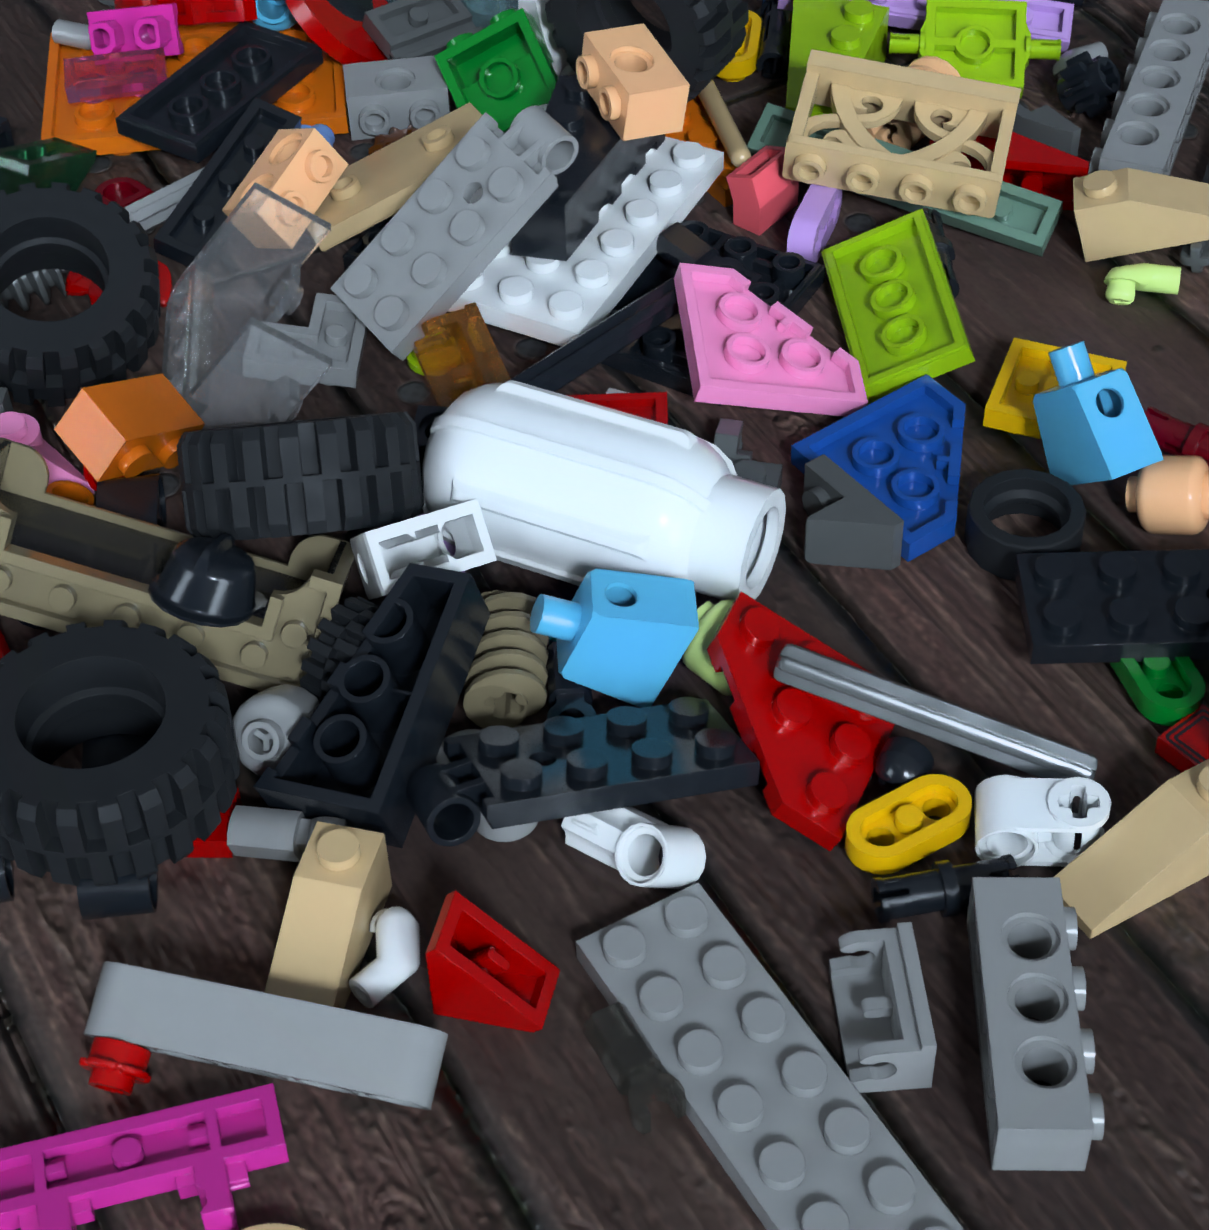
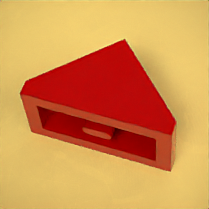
M456 890L447 894L425 953L434 1014L531 1033L543 1029L560 969Z

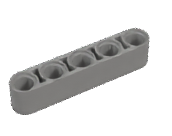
M110 961L103 962L84 1035L91 1038L107 1037L138 1045L154 1053L425 1110H431L448 1034L443 1031L419 1024Z

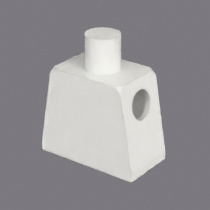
M478 499L367 531L350 539L351 548L369 600L388 595L409 563L462 572L497 561ZM444 528H447L454 538L456 545L454 556L445 547L443 540Z

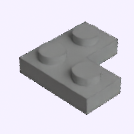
M316 292L308 327L252 320L243 352L242 373L269 378L320 383L327 386L356 388L368 328L337 295Z

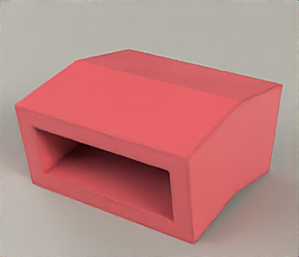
M764 146L726 176L733 199L734 225L760 236L798 205L799 181L785 179L782 176L785 147Z

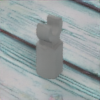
M236 805L229 820L227 846L234 856L300 862L317 821L347 826V822L345 819L327 816L306 819L302 811Z

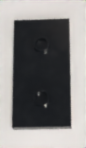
M247 21L240 22L116 117L118 133L200 163L220 147L255 97L273 104L323 63L322 49L315 44Z

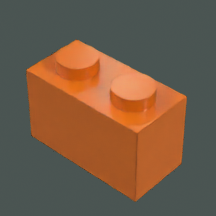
M161 373L83 387L54 430L93 478L100 482L122 476L130 478L139 475L143 471L160 467L171 469L178 466L177 444L183 432L201 430L205 423L165 375Z

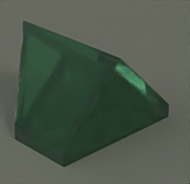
M57 137L1 148L0 191L4 189L8 195L18 192V185L35 182L36 188H51V182L70 184V190L76 192L96 161V150Z

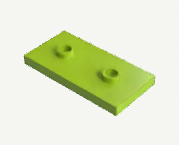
M923 209L916 210L821 251L850 355L859 361L868 404L926 374L931 378H935L975 362Z

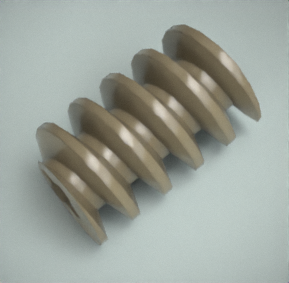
M493 590L481 593L491 614L464 683L463 708L467 717L479 727L486 728L500 725L513 728L520 725L526 717L538 713L545 706L547 698L545 685L548 677L546 665L549 636L532 633L530 630V617L533 605L537 599L536 597L524 593Z

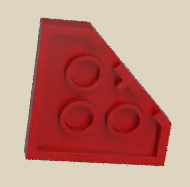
M740 592L722 620L707 648V652L715 672L724 673L735 700L729 708L742 741L760 760V766L768 784L762 792L771 815L818 845L831 851L842 840L846 831L847 821L857 808L875 769L876 759L884 743L889 739L895 724L776 681L774 678V668L785 644H794L859 669L868 670L745 593Z

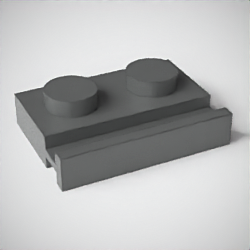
M397 0L364 12L362 24L363 28L388 60L437 55L447 49L446 44L454 37L464 33L475 34L483 29L482 26H475L472 22L473 15L461 0Z

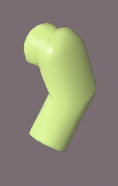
M1138 263L1112 268L1104 279V283L1107 285L1105 297L1111 304L1129 305L1134 301L1135 291L1177 295L1181 267Z

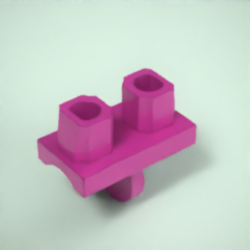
M177 3L87 12L88 32L95 63L180 55L184 53L178 29Z

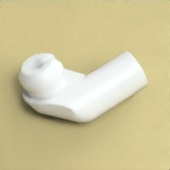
M403 907L384 908L372 917L370 932L375 933L377 958L349 980L351 991L367 1008H373L412 976L420 966L419 923Z

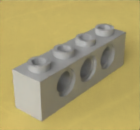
M972 877L967 913V930L991 1169L1085 1171L1091 1141L1103 1139L1104 1106L1100 1093H1089L1087 1074H1093L1095 1042L1092 1029L1080 1028L1078 1011H1084L1086 1005V978L1083 966H1072L1070 950H1076L1078 940L1075 907H1064L1060 877ZM1028 1018H1036V1019H1039V1020H1041V1021H1035V1020H1031V1019H1028ZM1032 1081H1043L1052 1086H1042Z

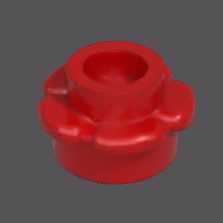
M94 1037L88 1058L80 1057L79 1065L91 1071L88 1085L103 1091L131 1096L135 1083L148 1084L152 1078L146 1072L152 1052L125 1041L107 1037Z

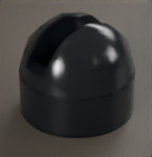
M892 737L884 743L876 759L875 772L878 775V782L884 791L889 793L920 776L930 774L934 767V759L930 751L920 742L908 737Z

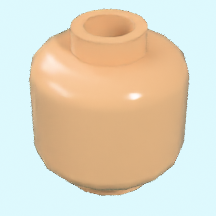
M1162 455L1164 460L1141 468L1138 476H1130L1126 484L1127 510L1131 513H1137L1139 523L1147 533L1195 535L1205 529L1209 521V466L1201 456Z

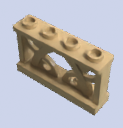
M811 49L805 78L786 142L782 176L785 179L800 181L806 184L831 187L858 194H867L915 205L959 212L966 215L993 218L1002 186L1021 88ZM814 104L832 108L833 114H821L811 117ZM893 119L916 123L921 132L935 141V143L902 155L891 153L877 142L867 129L885 125ZM839 128L838 130L828 132L823 139L809 137L822 129ZM978 135L996 139L994 152L974 141ZM962 152L980 161L985 171L971 168L969 159Z

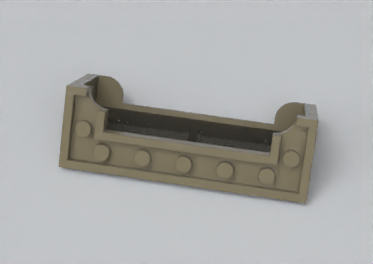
M0 437V615L60 633L67 632L66 625L85 622L88 628L103 626L104 620H123L128 624L129 628L137 629L141 623H145L164 630L167 639L175 634L197 648V653L208 657L216 667L220 680L261 692L270 687L284 684L300 687V679L307 674V672L301 670L302 660L311 657L312 651L307 649L311 637L316 640L321 634V631L317 628L323 618L331 621V609L337 604L342 605L355 562L350 542L328 535L309 536L296 545L288 564L246 552L252 557L255 564L256 590L261 592L268 600L265 609L237 626L220 628L200 626L183 621L160 609L151 600L148 588L152 580L162 573L175 546L187 538L194 537L46 492L49 482V470L42 455L28 445Z

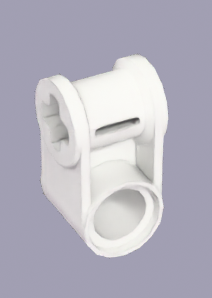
M998 775L985 779L977 785L974 792L976 854L982 861L1011 854L1017 867H1066L1105 834L1102 826L1109 819L1111 809L1109 793L1101 784L1083 777L1063 779L1021 778L1013 775ZM1075 796L1080 797L1078 813H1072L1073 798ZM1075 833H1081L1082 835L1080 849L1078 850L1074 849Z

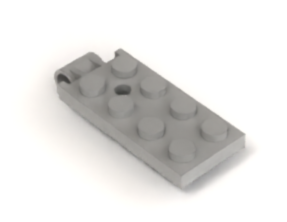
M530 106L523 109L514 118L510 129L506 133L498 128V123L485 112L330 289L392 354L403 361L558 188L557 177L554 175L562 173L574 162L579 150L577 139L540 106ZM483 187L481 198L475 203H470L473 194Z

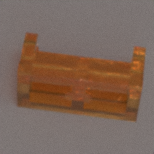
M476 302L465 305L464 309L429 319L421 325L425 336L428 337L414 342V352L438 406L449 407L466 391L485 384L504 383L510 379Z

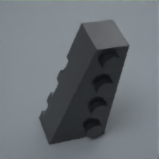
M576 74L559 76L545 111L577 139L579 144L578 154L569 168L560 174L554 175L557 177L558 188L511 239L512 255L567 261L599 222V211L606 204L613 205L622 194V183L630 174L637 175L646 164L647 152L651 148L657 150L665 141V134L622 141L609 121H605L602 118L599 107L588 91L581 88Z

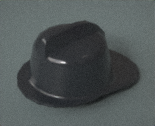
M226 532L216 539L195 537L179 542L173 549L162 573L152 580L148 588L151 600L164 612L180 620L200 626L220 628L237 626L265 609L268 603L267 598L256 590V568L252 557L243 549L235 546L234 537Z

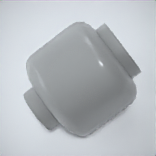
M284 684L270 687L242 703L232 722L239 758L243 766L260 776L267 766L275 769L291 746L287 739L302 716L310 719L320 704L318 698L302 687Z

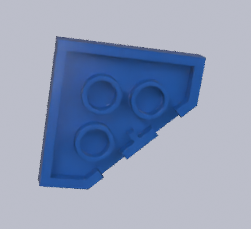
M926 374L791 445V464L804 474L807 462L825 454L904 520L901 557L909 562L955 536L966 404Z

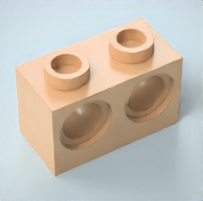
M316 128L279 129L222 211L256 245L293 246L349 164Z

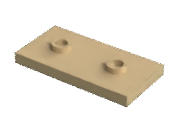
M469 102L347 166L305 227L319 249L325 252L395 215L480 119L482 114Z

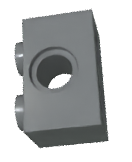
M435 55L343 64L351 141L373 139L380 134L389 135L391 127L401 130L407 129L412 124L415 129H420L450 113L448 87L435 60Z

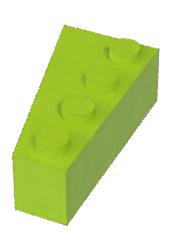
M793 0L786 109L796 111L811 49L884 63L887 49L889 7L874 5L867 0ZM814 104L811 117L821 114H833L832 108Z

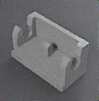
M912 922L897 923V927L857 930L840 936L838 941L841 952L869 951V953L862 956L847 955L829 959L828 971L846 1076L859 1093L931 1088L937 1043Z

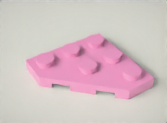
M679 263L674 277V284L694 402L846 417L867 406V395L859 361L841 347L833 353L810 336L814 327L777 301L772 306H769L748 290L751 281L735 269Z

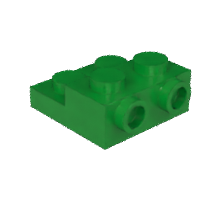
M523 8L519 10L508 9L498 13L490 20V26L475 34L464 33L454 37L446 44V50L434 56L457 108L470 102L482 115L487 112L498 123V128L504 133L510 129L512 121L523 109L530 106L548 104L558 81V77L551 64L554 62L538 25L534 17Z

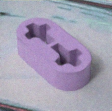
M815 184L810 185L791 222L787 239V252L798 253L804 259L817 263L822 254L821 251L824 250L838 221L842 204L841 189Z

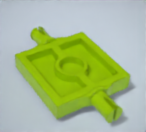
M927 0L925 22L920 29V34L890 32L889 54H918V58L923 56L941 58L949 62L963 78L1021 88L1020 99H1022L1024 73L1029 64V59L1059 61L1061 39H1031V33L1026 24L1027 2Z

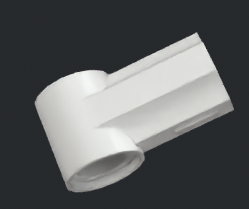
M631 806L563 818L561 827L566 835L565 844L618 870L621 877L630 885L648 888L682 889L694 884L704 871L706 862L705 846L700 836L690 828L668 825ZM662 846L663 858L661 865H659L658 857Z

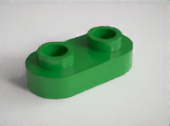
M1169 657L1144 658L1143 662H1137L1135 658H1121L1120 662H1109L1139 712L1154 723L1173 726L1185 716L1195 712L1203 703L1205 682L1190 657H1175V661H1170Z

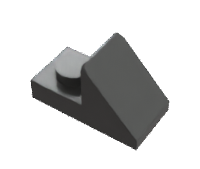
M825 454L805 464L804 493L802 496L803 509L809 516L805 524V561L820 565L892 570L898 567L901 562L904 520Z

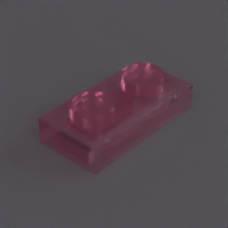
M164 47L63 59L64 83L68 104L78 102L96 104L106 99L127 96L142 98L168 78Z

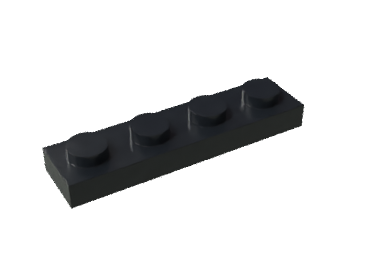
M255 97L155 235V252L202 273L236 225L222 211L223 207L279 129L301 128V117Z

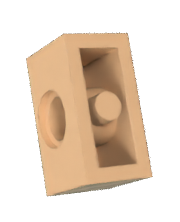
M642 23L584 32L582 56H579L576 60L577 80L581 88L588 91L599 107L602 118L605 121H609L621 140L628 141L683 131L690 84L646 25Z

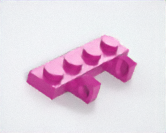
M266 1084L0 1148V1230H15L19 1228L21 1230H77V1225L95 1221L94 1210L177 1189L181 1200L199 1195L202 1206L200 1212L205 1230H239L232 1191L250 1187L248 1172L290 1162L274 1084Z

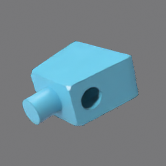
M1084 341L1076 342L1048 353L1059 385L1035 394L1033 405L1050 474L1068 482L1070 485L1113 480L1164 460L1129 375L1124 369L1119 368L1095 374Z
M596 568L587 572L572 601L540 594L532 608L530 630L532 633L556 638L558 672L564 679L640 708L651 707L699 630L694 581Z

